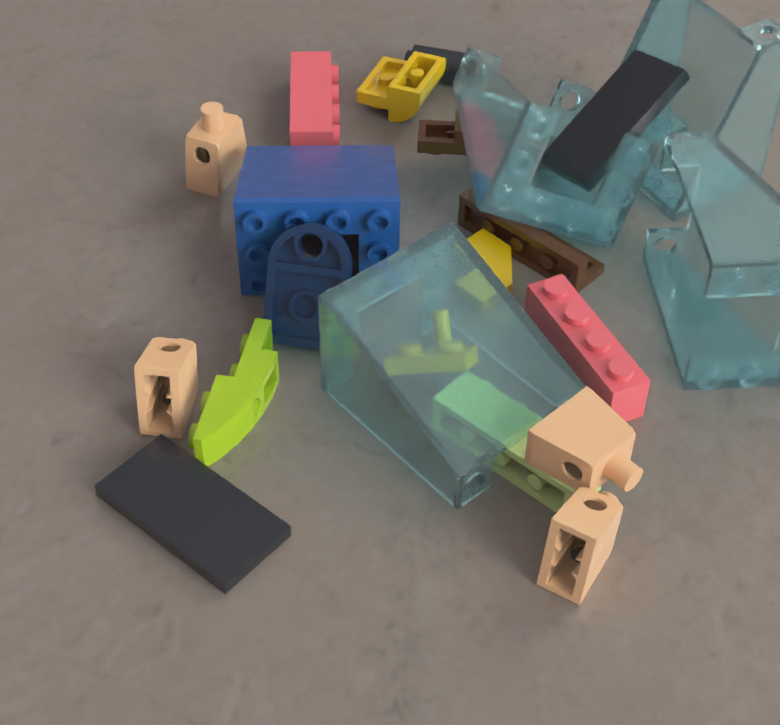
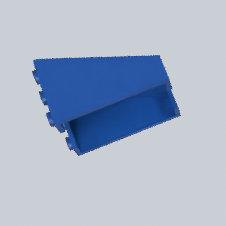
M394 145L246 147L233 198L241 295H265L268 257L278 235H281L295 225L309 222L326 225L339 234H359V294H398L400 191Z

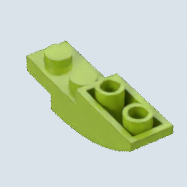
M255 318L250 333H244L242 336L239 363L232 364L229 376L217 374L211 391H205L202 396L201 417L198 423L193 422L190 427L188 447L189 449H194L195 458L208 467L226 455L252 430L274 396L280 379L278 351H273L271 320Z

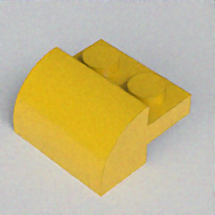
M414 51L407 61L383 56L357 89V103L369 105L376 109L388 110L389 122H403L412 118L443 76L446 58Z

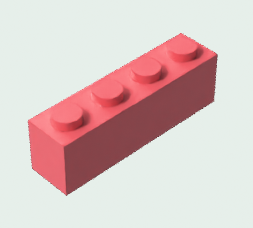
M331 51L291 52L290 146L340 145L338 65H331Z
M563 274L528 284L523 321L576 390L579 392L588 386L626 422L643 416L651 380Z

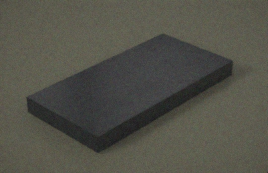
M635 49L537 160L547 170L590 192L689 81L690 76L681 67Z
M160 434L94 485L96 495L225 594L291 536V526L163 434Z

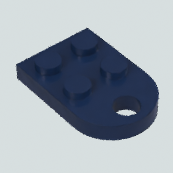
M312 222L295 225L282 233L271 247L267 265L263 319L272 321L273 343L336 352H343L345 349L352 278V256L342 236L326 225ZM313 233L321 239L323 248L319 255H309L303 250L301 241L305 234Z

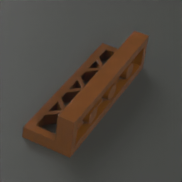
M471 189L459 195V226L472 234L483 228L511 246L512 258L543 277L550 278L563 274L577 292H580L603 274L604 263L491 197H483Z

